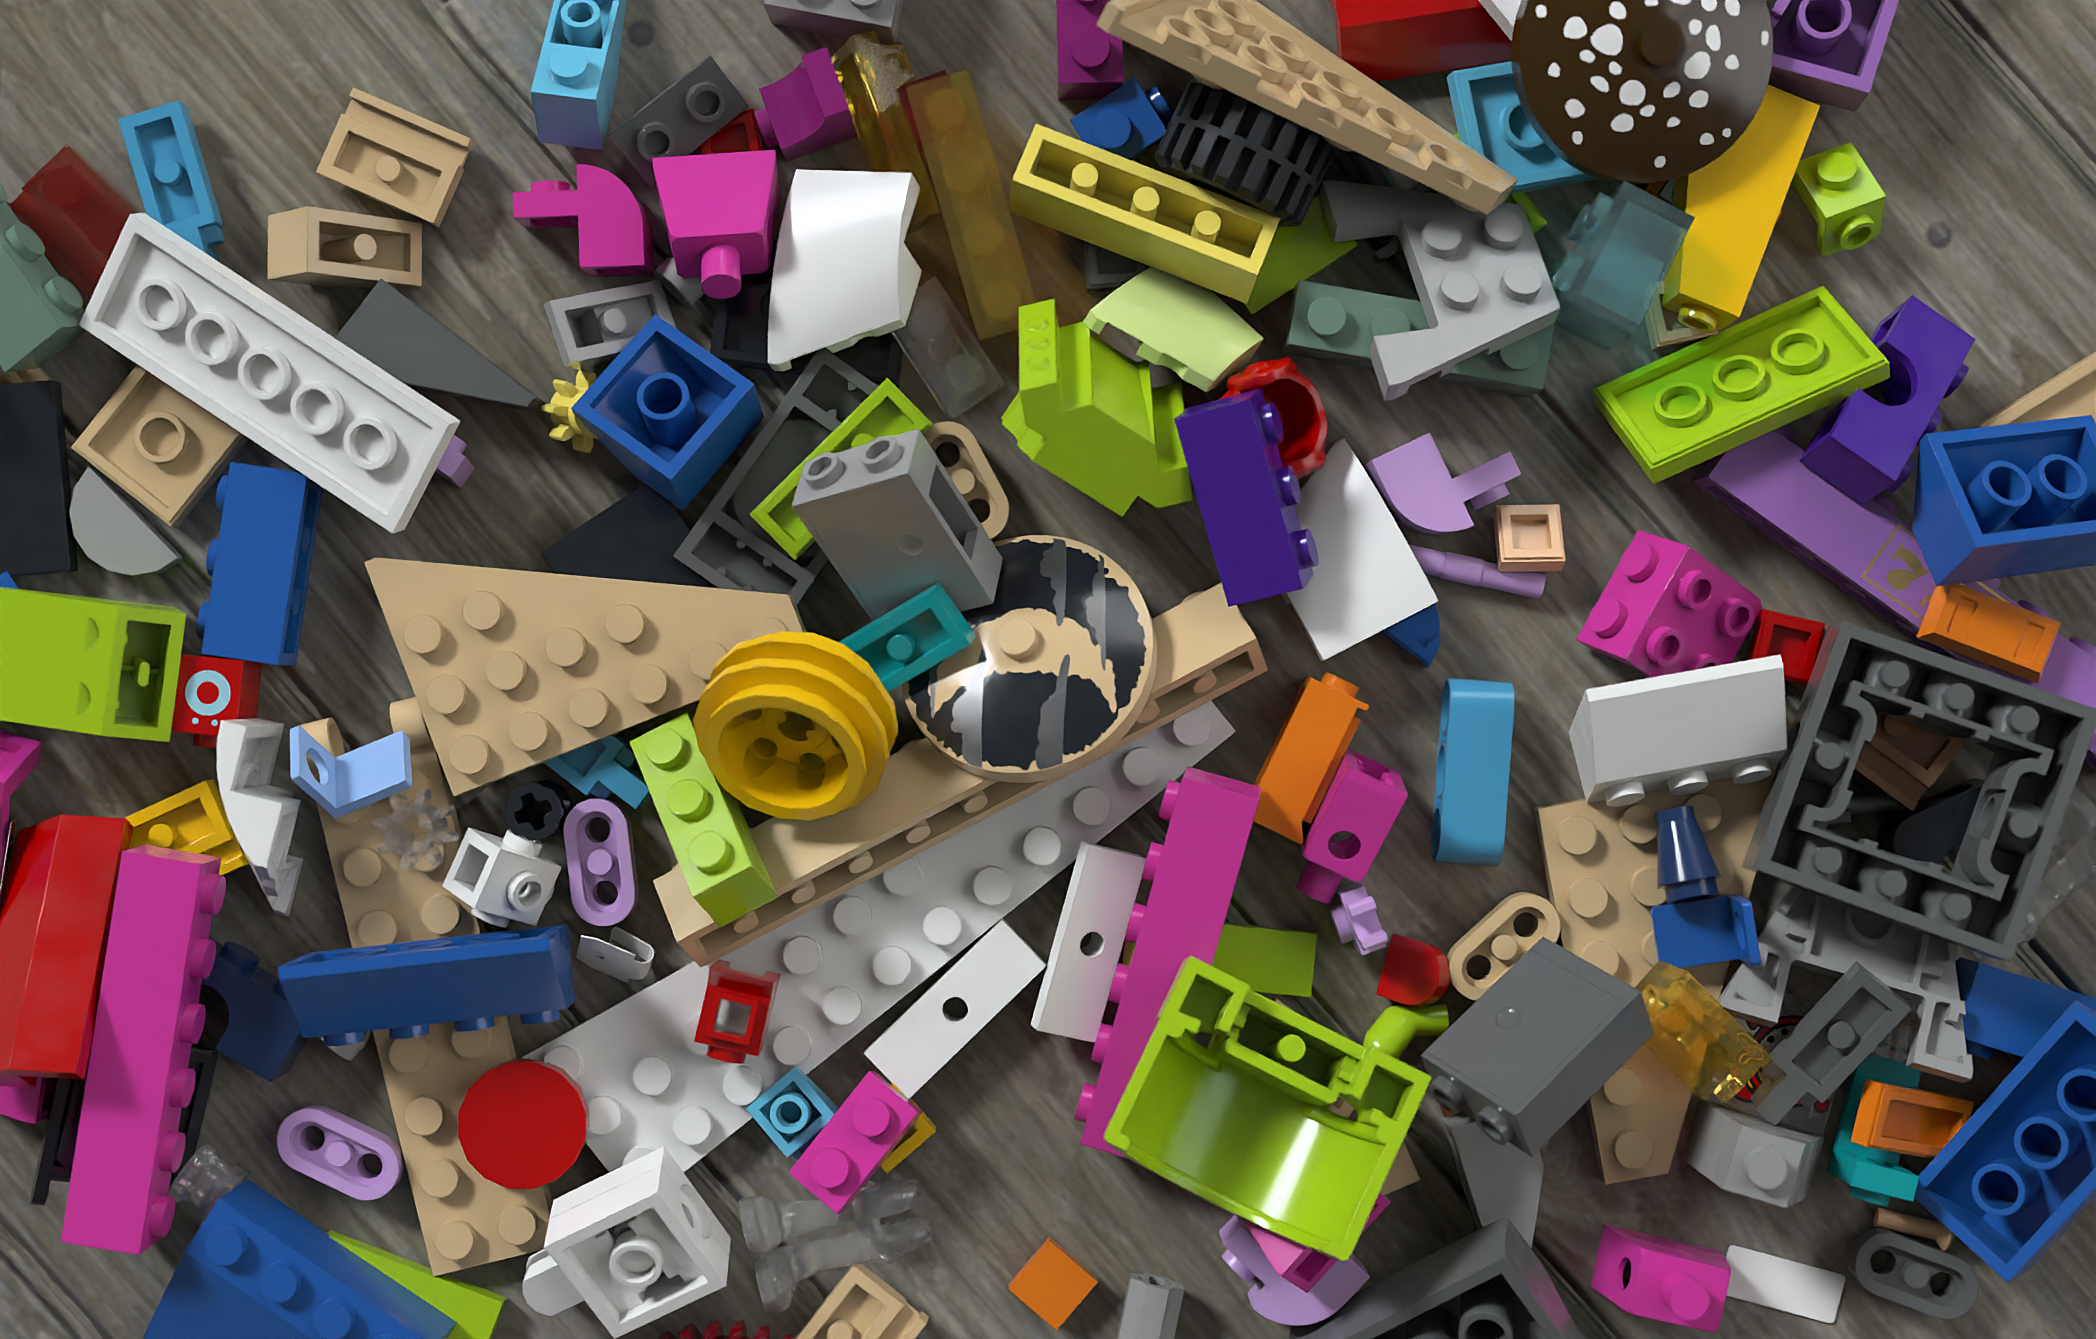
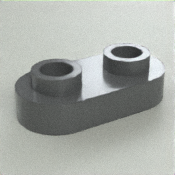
M1873 1228L1862 1232L1854 1239L1849 1248L1847 1262L1852 1277L1866 1290L1882 1298L1939 1319H1955L1964 1315L1972 1308L1977 1299L1979 1285L1974 1270L1967 1262L1948 1251H1943L1940 1248L1885 1228ZM1878 1250H1886L1887 1261L1885 1265L1879 1269H1872L1870 1265L1872 1255ZM1938 1272H1945L1946 1283L1944 1287L1938 1291H1931V1278Z

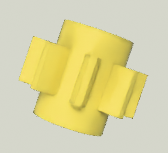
M579 370L576 376V385L558 379L552 382L557 392L553 395L550 404L541 406V411L550 414L553 423L556 425L549 434L552 439L566 441L572 437L574 450L590 453L593 447V438L597 437L573 414L571 407L595 382L597 377L593 372Z

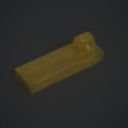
M874 30L851 36L831 57L871 172L912 173L921 187L907 230V234L917 232L941 211L897 93L898 90L905 88L915 79L904 50L905 48L901 43L880 45Z

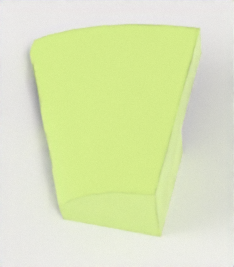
M1153 267L1138 274L1104 298L1089 311L1083 321L1090 330L1098 334L1101 333L1106 324H1111L1137 338L1139 344L1138 356L1155 365H1162L1172 369L1181 379L1205 392L1226 383L1229 375L1233 372L1243 370L1264 340L1258 332L1210 289Z

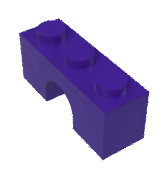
M1913 295L1878 324L1870 338L1890 364V378L1876 384L1883 395L1885 404L1876 401L1858 388L1825 415L1799 460L1862 505L1885 489L1890 493L1895 492L1907 480L1916 465V461L1910 457L1915 446L1919 445L1920 440L1925 434L1933 433L1942 419L1943 414L1936 410L1942 398H1947L1957 389L1969 370V367L1963 364V361L1976 339Z

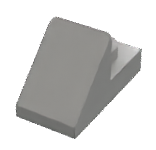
M660 279L550 300L544 304L564 367L581 371L594 372L616 358L654 314L676 328Z

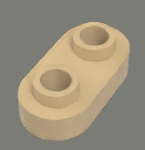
M945 421L934 424L924 434L925 439L935 454L945 444H952L959 449L960 459L957 464L944 468L967 504L973 500H983L989 505L990 515L986 521L980 524L991 540L996 538L1008 523L1010 513L1009 502L976 438L970 430L959 423Z
M1528 892L1515 893L1503 899L1460 938L1448 952L1449 982L1453 988L1463 996L1477 1001L1542 937L1556 943L1560 933V919L1554 906L1543 897ZM1529 912L1534 919V926L1528 934L1518 935L1513 927L1514 920L1519 914ZM1482 955L1487 960L1486 972L1480 977H1470L1466 970L1467 962L1473 956Z

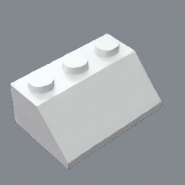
M1775 655L1586 689L1569 730L1586 802L1606 800L1607 806L1618 807L1642 800L1646 792L1669 789L1671 795H1686L1706 788L1709 785L1708 781L1732 777L1735 784H1747L1770 776L1772 774L1771 770L1776 768L1787 751L1784 666L1781 656Z

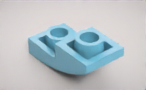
M797 1066L746 1108L787 1158L792 1155L796 1161H798L839 1109Z

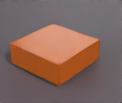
M1049 1236L1010 1281L1008 1289L1057 1331L1098 1283V1278Z

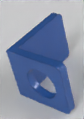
M1733 893L1658 905L1651 908L1650 915L1658 963L1662 969L1672 970L1735 959L1741 960L1750 967L1761 965L1750 900Z

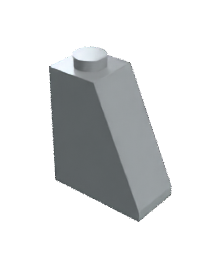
M1701 1099L1683 1160L1724 1190L1788 1208L1807 1198L1825 1137L1779 1122L1774 1126L1765 1118Z

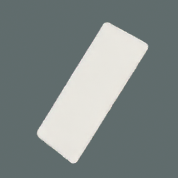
M1735 1245L1728 1247L1726 1259L1731 1267V1277L1726 1296L1826 1323H1833L1835 1321L1846 1280L1844 1275Z

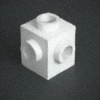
M468 827L442 887L472 907L471 913L483 921L496 926L507 927L510 919L536 926L545 904L553 894L555 881L562 867L540 853L543 843L538 840H528L523 836L514 834L510 829H507L504 838Z

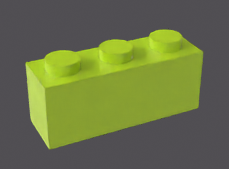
M686 712L630 741L691 895L715 923L721 928L777 899L776 890L736 798L723 789L699 751L693 719Z

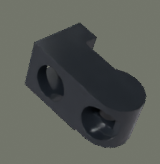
M1972 778L1917 802L1918 805L1913 811L1904 810L1892 813L1883 820L1878 828L1876 838L1878 848L1912 860L1939 864L1949 850L1961 846L1984 780Z

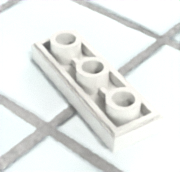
M1081 841L1030 1024L1037 1031L1096 1042L1146 858L1138 854ZM1091 932L1089 944L1084 948H1080L1083 936Z
M1002 918L865 1050L864 1054L909 1099L1046 967V963ZM951 997H959L966 1002L968 1011L961 1017H951L944 1009L945 1001Z

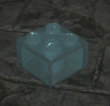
M1626 181L1608 195L1600 192L1591 206L1586 204L1570 230L1568 239L1576 243L1573 251L1570 250L1562 263L1556 261L1548 273L1561 307L1554 325L1604 351L1635 335L1695 217Z

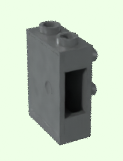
M1542 937L1420 1056L1428 1075L1432 1077L1428 1089L1433 1098L1445 1110L1452 1114H1457L1459 1111L1474 1119L1482 1131L1494 1142L1500 1145H1505L1509 1142L1532 1157L1654 1034L1641 991L1547 938Z

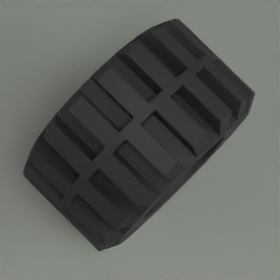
M1188 83L1154 158L1168 175L1280 218L1278 226L1285 227L1300 226L1332 160L1334 150L1320 134L1224 88L1215 89L1204 83Z

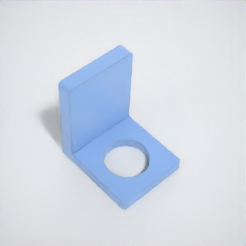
M300 725L290 729L291 779L335 819L409 789L412 786L410 738L403 731H398L335 758ZM306 754L313 759L317 766L320 783L313 777L308 767Z

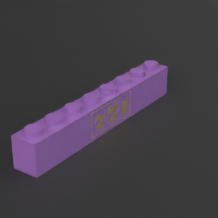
M1784 425L1707 460L1692 482L1926 650L2096 709V648L2077 637H2071L2068 640L2061 634H2057L2039 683L2031 682L1916 638L1936 584L1912 528L1894 515L1898 510L1896 505L1880 493L1862 505L1799 460L1804 450L1790 441L1794 434L1787 426ZM1998 578L1959 583L1960 585L2052 619L2048 613L2038 606L2025 600H2019L2016 603L1999 591L1998 588L2001 585V581ZM2096 728L2084 759V763L2095 771Z

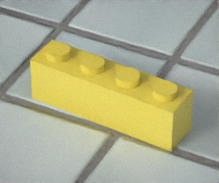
M1035 124L1012 178L1008 209L1009 212L1246 304L1280 218L1039 124Z

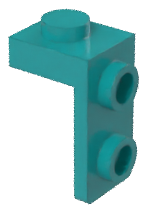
M1871 1052L1851 1073L1827 1172L1850 1185L1849 1195L1854 1198L1882 1206H1888L1890 1196L1913 1202L1919 1176L1898 1165L1901 1153L1868 1148L1851 1142V1137L1865 1079L1917 1089L1922 1071L1906 1067L1907 1061Z

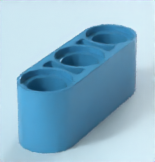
M1447 678L1445 680L1441 700L1431 832V854L1434 862L1483 866L1500 865L1505 839L1514 719V688L1511 682Z

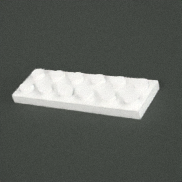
M145 213L129 215L79 323V326L392 534L405 530L460 423V420Z

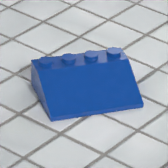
M248 1179L221 1196L185 1249L143 1338L447 1339L457 1322L329 1237L330 1235Z

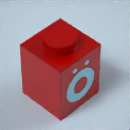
M181 654L171 731L192 733V745L217 748L221 720L257 718L262 663L227 657Z

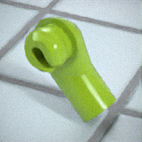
M1393 1005L1388 1007L1366 1032L1363 1047H1373L1400 1060L1399 1057L1414 1037L1441 1036L1449 1028L1447 1005Z

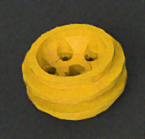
M781 631L737 643L715 663L708 685L702 692L693 720L699 751L705 758L708 768L724 790L749 808L780 819L808 821L854 808L877 790L898 733L894 701L869 663L842 643L815 633Z

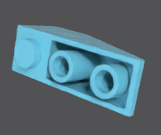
M554 0L531 88L539 142L603 150L615 98L627 0Z

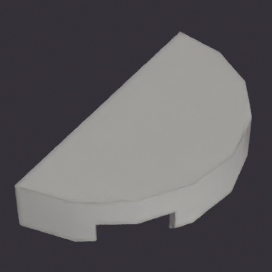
M88 467L74 487L69 513L74 537L87 557L108 571L131 576L162 573L185 559L97 468Z

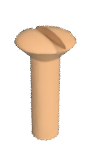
M1877 1208L1875 1211L1873 1222L1875 1227L1935 1240L1943 1251H1947L1953 1242L1954 1233L1940 1221Z

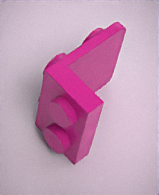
M1637 530L1599 600L1592 608L1576 640L1594 652L1636 668L1649 678L1731 664L1758 617L1762 604L1758 596L1690 546Z

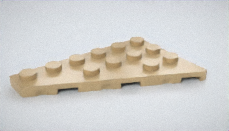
M1111 0L1108 2L1097 23V26L1107 33L1191 72L1202 83L1215 89L1224 88L1320 134L1326 141L1339 149L1356 151L1447 195L1457 205L1469 211L1490 213L1507 199L1518 182V179L1256 0Z
M373 558L364 562L453 796L463 795L699 702L704 688L708 685L715 663L737 643L781 631L806 632L793 596L786 594L387 558Z
M1778 765L1774 770H1771L1772 774L1756 782L1735 784L1732 777L1708 781L1709 785L1706 788L1686 795H1671L1669 789L1646 792L1642 800L1624 806L1610 807L1607 806L1606 800L1587 803L1585 798L1533 808L1550 903L1556 909L1560 919L1558 945L1641 991L1654 1034L1586 1102L1599 1176L1605 1185L1668 1174L1716 1012V1002L1721 995L1730 964L1729 960L1672 970H1664L1659 966L1650 910L1654 906L1668 903L1665 890L1657 889V823L1655 813L1676 807L1693 806L1696 820L1722 874V877L1716 879L1719 894L1710 897L1736 893L1749 899L1756 873L1741 867Z

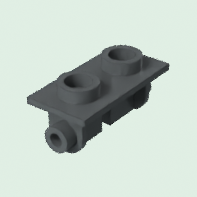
M708 55L611 132L609 136L650 186L656 181L652 158L688 156L749 106L711 55Z

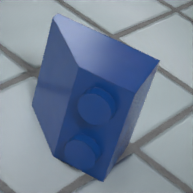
M656 314L571 407L573 414L635 477L682 511L764 418L754 383Z

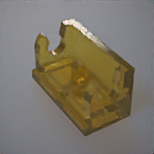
M1659 960L1635 987L1642 993L1654 1034L1644 1044L1696 1097L1705 1101L1714 1093L1722 1102H1726L1743 1088L1760 1067L1765 1068L1773 1059L1688 971Z

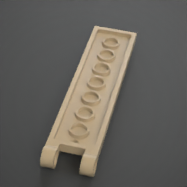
M412 697L392 702L390 704V720L393 733L403 731L410 738L411 788L336 819L317 803L352 948L486 933L483 920L471 913L472 907L442 887L463 841V836L451 788L417 699ZM333 718L300 725L333 757L336 758L345 754L342 736ZM306 754L308 767L313 777L320 783L317 766L313 759ZM507 1015L494 1017V1027L476 1031L456 1032L454 1021L429 1024V1034L404 1039H390L389 1029L373 1030L433 1277L545 1249L544 1244L553 1205L548 1184L535 1189H508L485 1179L467 1161L458 1138V1113L468 1089L491 1067L517 1058Z

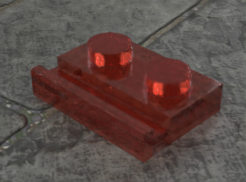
M66 144L21 188L23 192L12 203L7 202V204L19 221L30 227L39 236L44 244L45 254L91 299L129 215L138 212L75 148Z

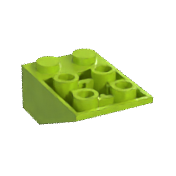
M0 587V720L100 736L170 742L186 613L177 607Z

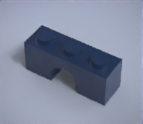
M215 941L216 955L214 965L209 977L202 979L201 983L217 990L225 999L229 1010L227 1028L215 1050L267 1081L272 1082L290 1071L309 1038H302L279 978L257 966L260 958L251 950L237 943L226 941L222 945Z

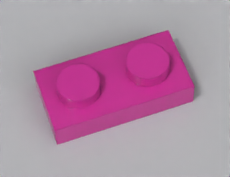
M869 1071L788 1173L834 1213L841 1214L923 1112L878 1073Z

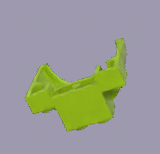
M1190 955L1183 960L1155 1018L1158 1023L1104 1133L1105 1142L1125 1157L1149 1171L1242 1219L1323 1255L1338 1260H1348L1432 1077L1373 1047L1365 1048L1250 990V985ZM1202 1031L1213 1034L1207 1048L1192 1039L1193 1035ZM1341 1096L1355 1108L1357 1120L1355 1121L1328 1111L1330 1105Z

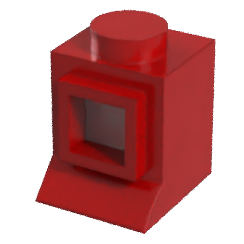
M718 959L709 967L708 982L694 1042L708 1045L706 1055L710 1058L728 1063L743 1064L746 1054L758 1057L763 1050L780 973L768 971L763 977L729 969L731 962Z

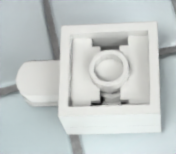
M665 1146L553 1200L544 1244L545 1249L531 1255L527 1260L526 1274L523 1279V1296L530 1307L547 1316H553L586 1301L612 1337L616 1339L725 1287L727 1284L731 1237Z

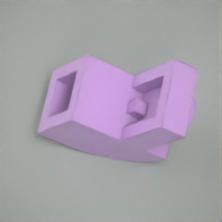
M1430 433L1379 456L1364 465L1368 476L1393 518L1406 528L1427 535H1446L1474 526L1463 502L1470 499L1474 510L1484 507L1509 495L1510 493L1505 482L1521 475L1511 452H1507L1452 479Z
M1233 1215L1219 1230L1222 1243L1227 1248L1221 1255L1224 1261L1246 1282L1250 1283L1255 1276L1260 1279L1247 1293L1252 1308L1265 1318L1277 1323L1300 1326L1322 1321L1337 1312L1370 1278L1363 1263L1352 1253L1348 1260H1337L1313 1288L1306 1293L1281 1277L1274 1270L1242 1218Z

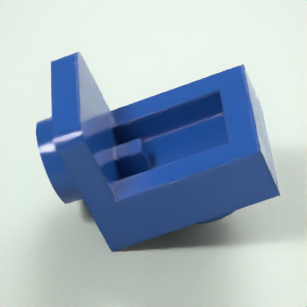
M1134 77L1070 119V122L1083 142L1133 160L1161 142L1168 127L1167 123L1171 121L1174 113L1156 85L1145 90L1142 84Z

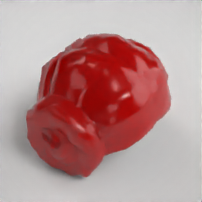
M1288 357L1267 362L1259 361L1248 365L1246 369L1233 372L1226 381L1228 391L1220 399L1261 388L1265 404L1274 403L1280 416L1283 440L1276 443L1283 467L1291 466L1297 480L1305 475H1309L1313 470L1322 468L1326 460L1324 446L1328 436L1326 413L1316 387L1310 379L1297 371L1298 367L1295 362Z

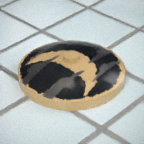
M1049 535L1013 537L993 543L1003 558L994 603L960 612L976 634L971 644L903 683L901 688L907 707L916 724L933 747L950 762L961 769L987 779L1002 782L1028 783L1058 778L1085 767L1103 756L1124 737L1138 719L1150 695L1156 674L1157 639L1149 610L1138 587L1119 564L1106 554L1089 545L1064 537Z

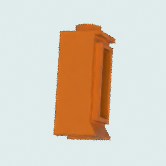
M1328 672L1324 673L1321 681L1312 677L1304 678L1253 783L1255 786L1262 787L1253 822L1302 845L1303 832L1301 823L1305 821L1311 824L1361 720L1354 717L1356 710L1367 711L1369 705L1355 699L1360 689L1359 687Z

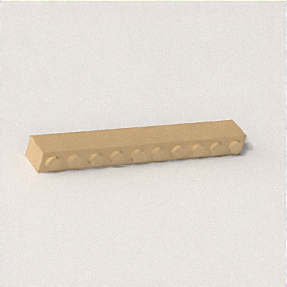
M1222 583L1206 591H1198L1189 595L1178 606L1152 619L1157 639V666L1150 695L1141 714L1130 730L1115 746L1098 759L1268 671L1258 641L1238 606L1228 607ZM927 738L916 739L908 742L897 753L889 756L877 790L854 808L810 821L773 817L754 828H749L778 895L777 899L720 928L692 897L679 863L672 871L653 880V883L677 943L701 968L1069 774L1049 780L1028 783L991 780L972 774L950 762L933 747Z

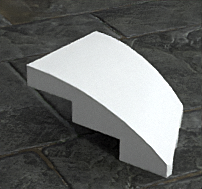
M796 169L780 228L770 294L768 364L774 371L783 372L791 369L790 360L826 347L834 353L853 346L864 337H878L905 327L922 270L904 244L921 188L912 173Z
M1345 438L1334 443L1326 455L1324 466L1316 469L1301 488L1300 504L1294 505L1301 530L1309 528L1314 537L1318 553V566L1312 567L1313 576L1304 589L1281 594L1286 605L1292 604L1321 661L1439 601L1392 514Z
M262 718L221 720L217 740V775L220 795L227 818L273 912L289 916L303 862L302 858L287 855L301 800L292 798L294 791L270 786L284 724Z

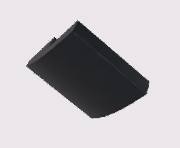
M646 484L597 514L541 554V557L554 574L718 588L674 557V554L688 536L690 530L671 502Z

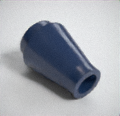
M1682 806L1656 812L1657 889L1665 890L1667 903L1691 901L1719 894L1716 879L1722 877V874L1696 820L1694 807Z

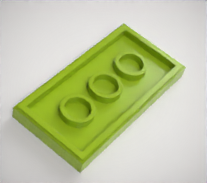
M1821 286L1592 390L1596 407L1651 482L1655 484L1842 400L1858 388L1864 390L1890 378V364L1827 289Z

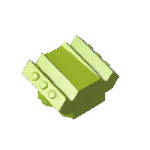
M1055 299L1019 307L1020 389L1001 417L1003 419L1001 422L1003 426L1017 439V446L1033 462L1122 517L1137 496L1156 508L1192 501L1191 476L1174 421L1185 410L1181 382L1153 388L1148 360L1136 362L1130 357L1125 356L1099 339L1083 322L1059 327Z

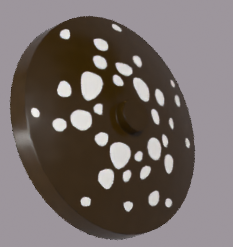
M1521 0L1516 14L1511 45L1512 72L1517 95L1527 119L1538 136L1558 157L1570 166L1598 179L1622 184H1650L1676 179L1707 166L1725 153L1745 132L1758 111L1768 86L1773 58V32L1766 0Z

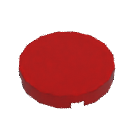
M514 1058L491 1067L468 1089L458 1113V1138L467 1161L485 1179L508 1189H535L557 1180L578 1160L588 1137L589 1107L581 1087L564 1069L549 1062L544 1063L539 1060Z

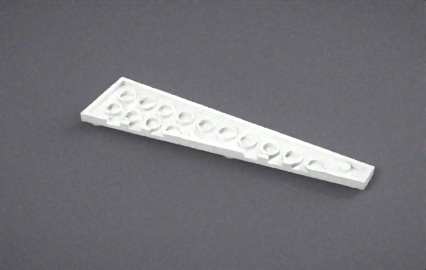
M1210 700L720 957L719 960L731 962L729 969L762 977L768 971L780 973L763 1050L758 1057L746 1054L743 1064L728 1063L710 1058L706 1055L708 1045L694 1042L706 992L709 967L717 960L701 968L695 961L685 965L678 971L524 1055L522 1058L539 1060L544 1063L549 1062L564 1069L581 1087L589 1107L588 1137L585 1142L609 1172L665 1146L684 1173L753 1118L746 1108L790 1070L797 1066L807 1075L1076 860L1081 841L1096 844L1165 789L1169 780L1175 781L1185 772L1187 766L1192 767L1236 731ZM722 999L715 1028L745 1034L752 1006Z

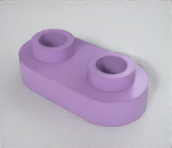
M592 798L577 804L569 812L564 823V841L571 899L575 911L583 920L596 926H610L628 917L636 907L639 898L631 821L625 809L611 799ZM596 817L605 819L610 825V835L605 841H598L590 834V823ZM601 881H610L617 887L618 897L614 903L607 904L598 898L597 887Z
M308 1105L290 1114L282 1122L278 1130V1152L288 1166L355 1199H378L393 1189L402 1178L405 1160L400 1146L394 1139L327 1106ZM309 1126H317L324 1132L325 1142L323 1146L317 1147L308 1141L307 1129ZM372 1153L381 1159L383 1167L380 1174H373L367 1171L364 1166L366 1154Z

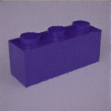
M1260 388L1187 408L1174 421L1228 607L1304 589L1313 576L1312 567L1318 566V553L1310 529L1301 530L1294 506L1301 502L1300 488L1293 468L1291 466L1283 467L1276 442L1283 440V429L1274 403L1265 404Z

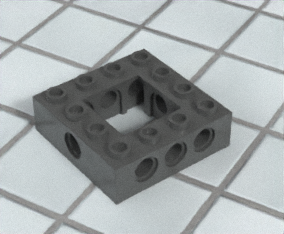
M1845 621L1831 625L1826 631L1787 739V751L1778 764L1741 868L1984 956L2012 962L2096 728V709ZM1875 711L1994 753L1951 874L1941 871L1943 868L1941 865L1912 860L1877 848L1878 843L1874 841L1851 838L1826 830L1829 821L1842 815L1849 805L1853 792L1847 790L1863 744L1870 743L1874 736L1877 723Z

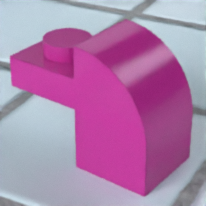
M576 164L577 190H570L568 182L547 180L531 183V191L512 192L513 218L525 229L578 227L580 268L590 277L654 275L653 238L648 215L643 205L625 183L609 171L592 165Z

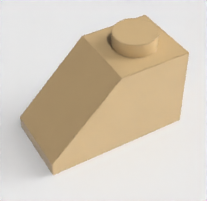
M310 206L268 215V280L323 287H375L380 279L394 287H420L422 284V223Z

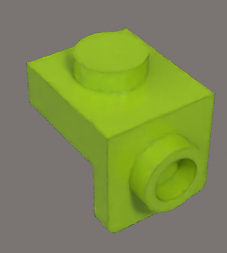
M1851 142L1799 161L1791 183L1818 224L1816 247L1822 256H1828L1844 249H1857L1879 236L1886 195Z

